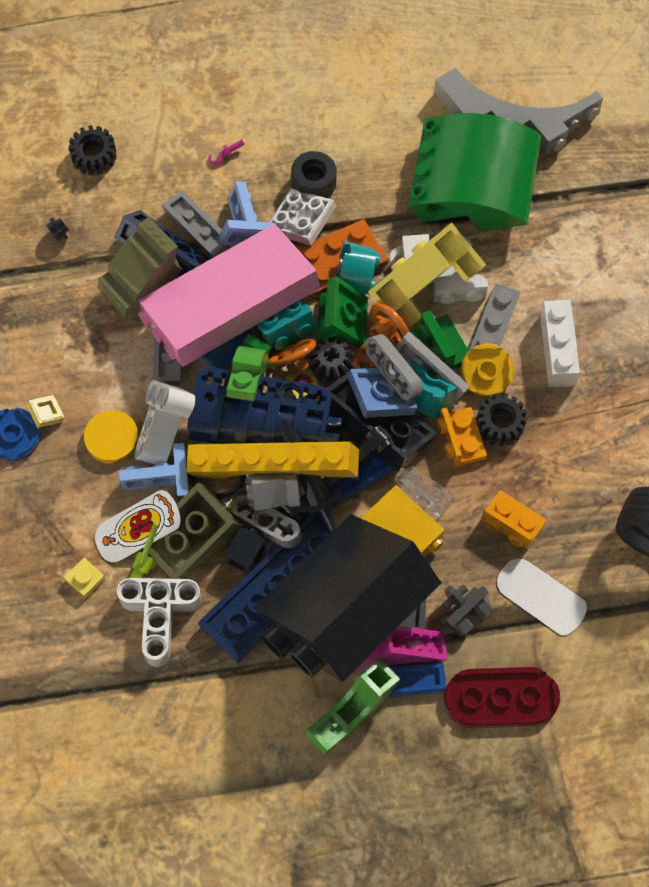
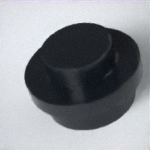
M51 217L50 222L46 226L58 242L63 238L65 240L69 237L66 233L69 231V228L61 218L56 220L54 217Z

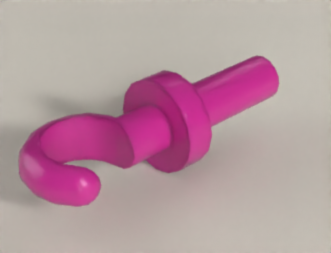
M241 139L229 147L224 145V150L219 152L220 159L218 161L211 160L212 154L209 155L208 160L212 165H220L224 160V156L231 157V152L245 144Z

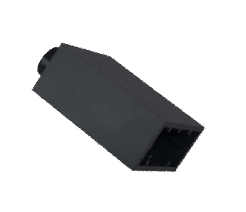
M350 514L254 607L267 624V627L259 634V637L280 659L284 660L289 655L292 661L309 677L313 678L318 672L323 670L343 683L442 582L414 541Z

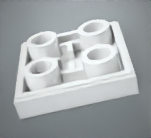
M291 188L270 223H276V226L288 239L312 246L336 208V203L334 200L314 194L301 193Z

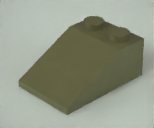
M197 483L177 503L180 514L179 528L153 542L149 552L170 579H182L224 548L235 537L240 526L245 527L210 487Z

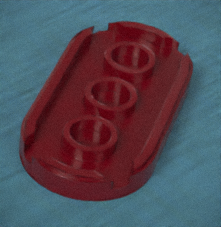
M535 667L465 669L454 675L448 682L444 691L443 701L450 718L457 724L467 728L531 727L542 725L554 716L560 704V690L553 678L547 675L545 671Z

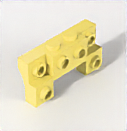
M452 222L427 243L424 240L418 243L412 249L414 253L407 260L403 257L391 266L393 271L368 291L377 303L385 304L396 311L408 329L420 320L422 314L411 299L450 267H453L460 277L467 282L487 266Z

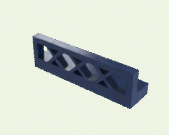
M141 210L124 215L114 238L124 244L128 237L137 232L138 224L150 216ZM152 219L178 246L176 259L182 270L175 279L211 260Z

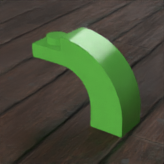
M245 346L237 348L227 386V397L249 401L255 400L261 376L267 377L268 375L267 350Z
M380 658L359 674L347 694L332 709L306 730L305 735L326 755L341 741L344 742L378 709L400 679Z

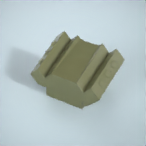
M150 217L146 218L138 224L137 232L127 238L111 260L108 272L98 278L97 288L124 318L128 317L140 308L139 299L173 281L180 273L182 268L176 259L178 246Z

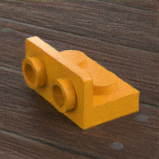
M447 407L442 408L440 417L437 419V427L440 435H445L447 443H444L445 453L448 459H452L454 467L486 460V450L472 407L448 412Z
M499 490L490 505L486 506L481 517L485 526L494 532L500 531L508 536V540L518 547L523 546L526 549H529L547 521L501 490Z

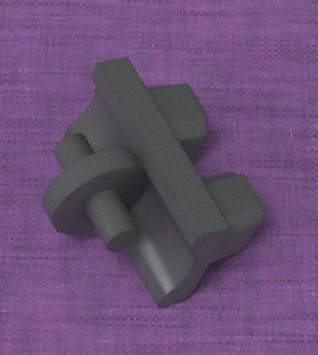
M461 585L457 590L452 586H448L444 590L448 599L442 605L447 610L452 605L454 606L439 620V623L443 627H450L459 636L466 635L474 626L465 616L470 610L478 618H483L493 609L485 597L489 592L484 586H481L479 589L473 587L464 597L463 595L468 591L466 586Z

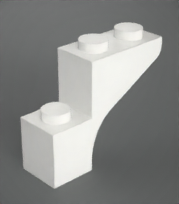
M429 234L402 236V257L407 260L414 254L412 249L422 240L427 243L429 241ZM450 267L431 283L433 302L450 304L462 300L477 302L481 299H486L488 290L487 279L476 274L465 282L456 270Z

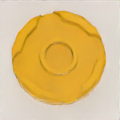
M484 343L476 345L465 354L461 361L460 374L461 378L470 386L468 388L470 392L477 396L492 397L496 393L501 394L508 388L513 380L515 368L511 356L502 347L496 344Z
M117 410L96 414L88 422L84 430V443L89 454L97 461L106 464H114L113 462H122L128 459L135 452L139 440L138 428L134 420L126 413Z

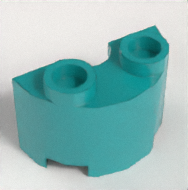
M343 240L339 256V268L335 276L358 290L364 296L366 294L370 295L368 291L375 286V280L372 278L374 269L379 267L381 254L376 253L372 247Z
M412 360L409 366L420 378L423 388L421 395L414 398L417 405L416 411L424 414L427 418L436 419L440 416L442 408L447 407L448 411L452 408L458 387L444 378H430L427 374L428 369Z

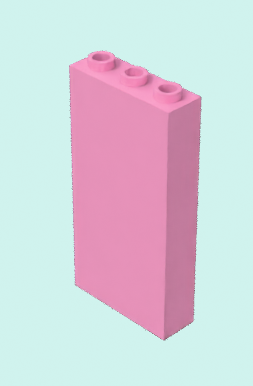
M273 224L139 299L141 311L138 314L146 327L149 325L152 327L151 331L157 342L161 343L163 341L165 344L164 348L170 359L174 360L176 358L180 365L184 367L318 290L320 284L317 270L276 224Z

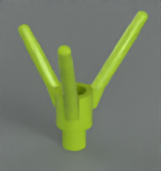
M157 522L153 523L144 550L142 548L136 552L135 562L132 566L134 570L129 578H142L144 573L148 574L150 568L154 569L158 565L153 558L148 556L159 526Z

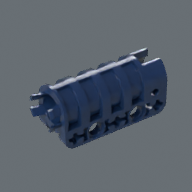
M205 368L197 375L193 391L195 405L191 415L188 417L187 430L190 431L189 440L212 444L285 443L281 422L286 420L294 428L302 442L340 441L341 431L329 428V425L341 426L342 418L330 417L331 394L322 386L261 376L255 400L249 401L227 397V386L232 371ZM209 377H213L214 382H212L209 385H206L205 381H207ZM222 378L225 379L224 386L220 385L222 384ZM263 386H267L269 392L263 393L259 390H262ZM276 388H280L279 395H275ZM288 390H295L298 392L299 397L298 399L285 398L283 395ZM303 392L307 393L306 400H304ZM317 395L322 396L323 401H321L320 405H317L318 402L314 400L317 398ZM213 396L214 400L212 402H208L207 397Z

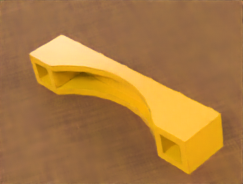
M351 442L188 445L186 472L197 479H225L239 475L265 473L304 474L323 477H358L359 449Z

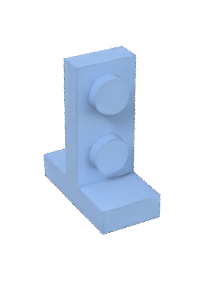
M236 181L228 196L233 220L226 221L219 235L221 245L235 246L269 226L276 224L257 222V215L254 213L251 204V194L248 193L245 182Z
M184 443L173 444L175 465L158 463L148 468L130 466L126 470H119L122 490L176 485L179 502L189 492Z

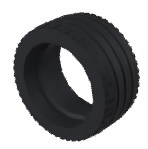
M642 486L633 489L628 495L618 516L615 529L623 542L648 557L649 487Z

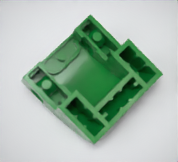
M456 113L424 119L408 207L423 222L468 216L480 231L528 225L542 136L521 123L488 114Z

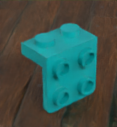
M303 298L257 324L261 331L263 342L271 346V354L316 331L312 310Z

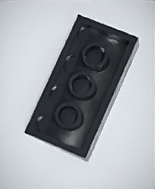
M348 373L326 388L331 394L330 416L342 418L341 425L363 444L365 443L363 438L376 426L381 425L383 429H386L395 443L387 452L379 457L399 473L434 440L438 433L415 414L364 418L348 380ZM320 396L317 405H320L321 401H323L322 396Z

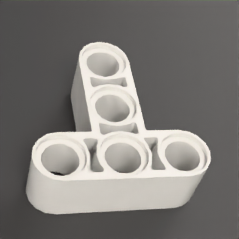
M152 380L145 396V402L150 407L136 446L135 459L155 465L167 462L181 418H188L193 411L195 395L178 387Z
M127 578L121 581L117 587V596L123 608L130 611H144L142 651L147 663L154 667L165 665L171 654L173 612H191L198 609L202 601L198 584L189 579ZM163 590L167 592L165 598L161 600L152 598L156 591ZM127 591H138V595L130 600L124 598ZM186 591H193L195 593L194 598L188 601L181 599V595ZM155 618H163L165 620L164 625L159 628L150 626ZM159 645L164 648L163 652L158 656H151L149 654V650L153 646Z

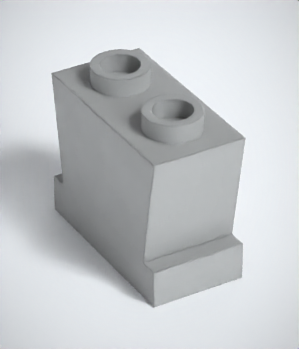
M265 473L246 475L248 501H254L255 511L289 505V507L300 506L297 474Z

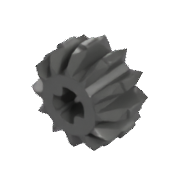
M326 337L323 340V345L316 342L315 351L309 353V359L311 360L309 362L310 369L315 371L314 376L316 379L324 376L325 383H328L330 378L337 381L340 379V376H344L349 372L348 370L354 367V362L352 361L354 353L348 350L347 342L339 345L337 337L333 343H330Z

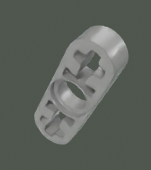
M383 334L368 338L365 342V350L368 357L399 396L404 400L420 396L423 389L420 378L388 338Z
M241 495L233 500L231 510L243 525L258 530L264 537L284 548H293L301 542L302 532L298 523L273 508L255 511L254 501H248V495ZM249 506L251 512L254 514L253 517L252 514L247 510H243L241 512L240 509L242 507L246 509ZM271 516L274 518L269 526L259 525L263 517ZM281 526L282 530L287 533L293 531L294 534L292 536L287 534L284 537L283 532L279 529V527Z

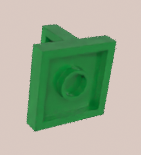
M337 276L328 279L327 292L320 294L317 342L323 345V340L326 337L330 343H333L337 337L339 341L346 340L352 345L360 347L366 342L368 297Z
M431 310L421 314L419 326L409 331L452 370L461 366L462 359L469 351L448 314L435 319Z

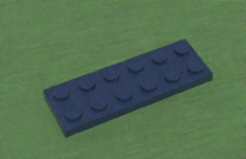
M320 512L312 513L299 525L302 532V540L297 546L284 548L278 545L198 621V626L238 665L262 642L259 634L267 627V624L254 607L329 535L328 527H326Z

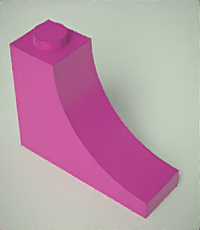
M399 626L354 672L364 671L379 658L386 665L446 661L448 658L444 632Z

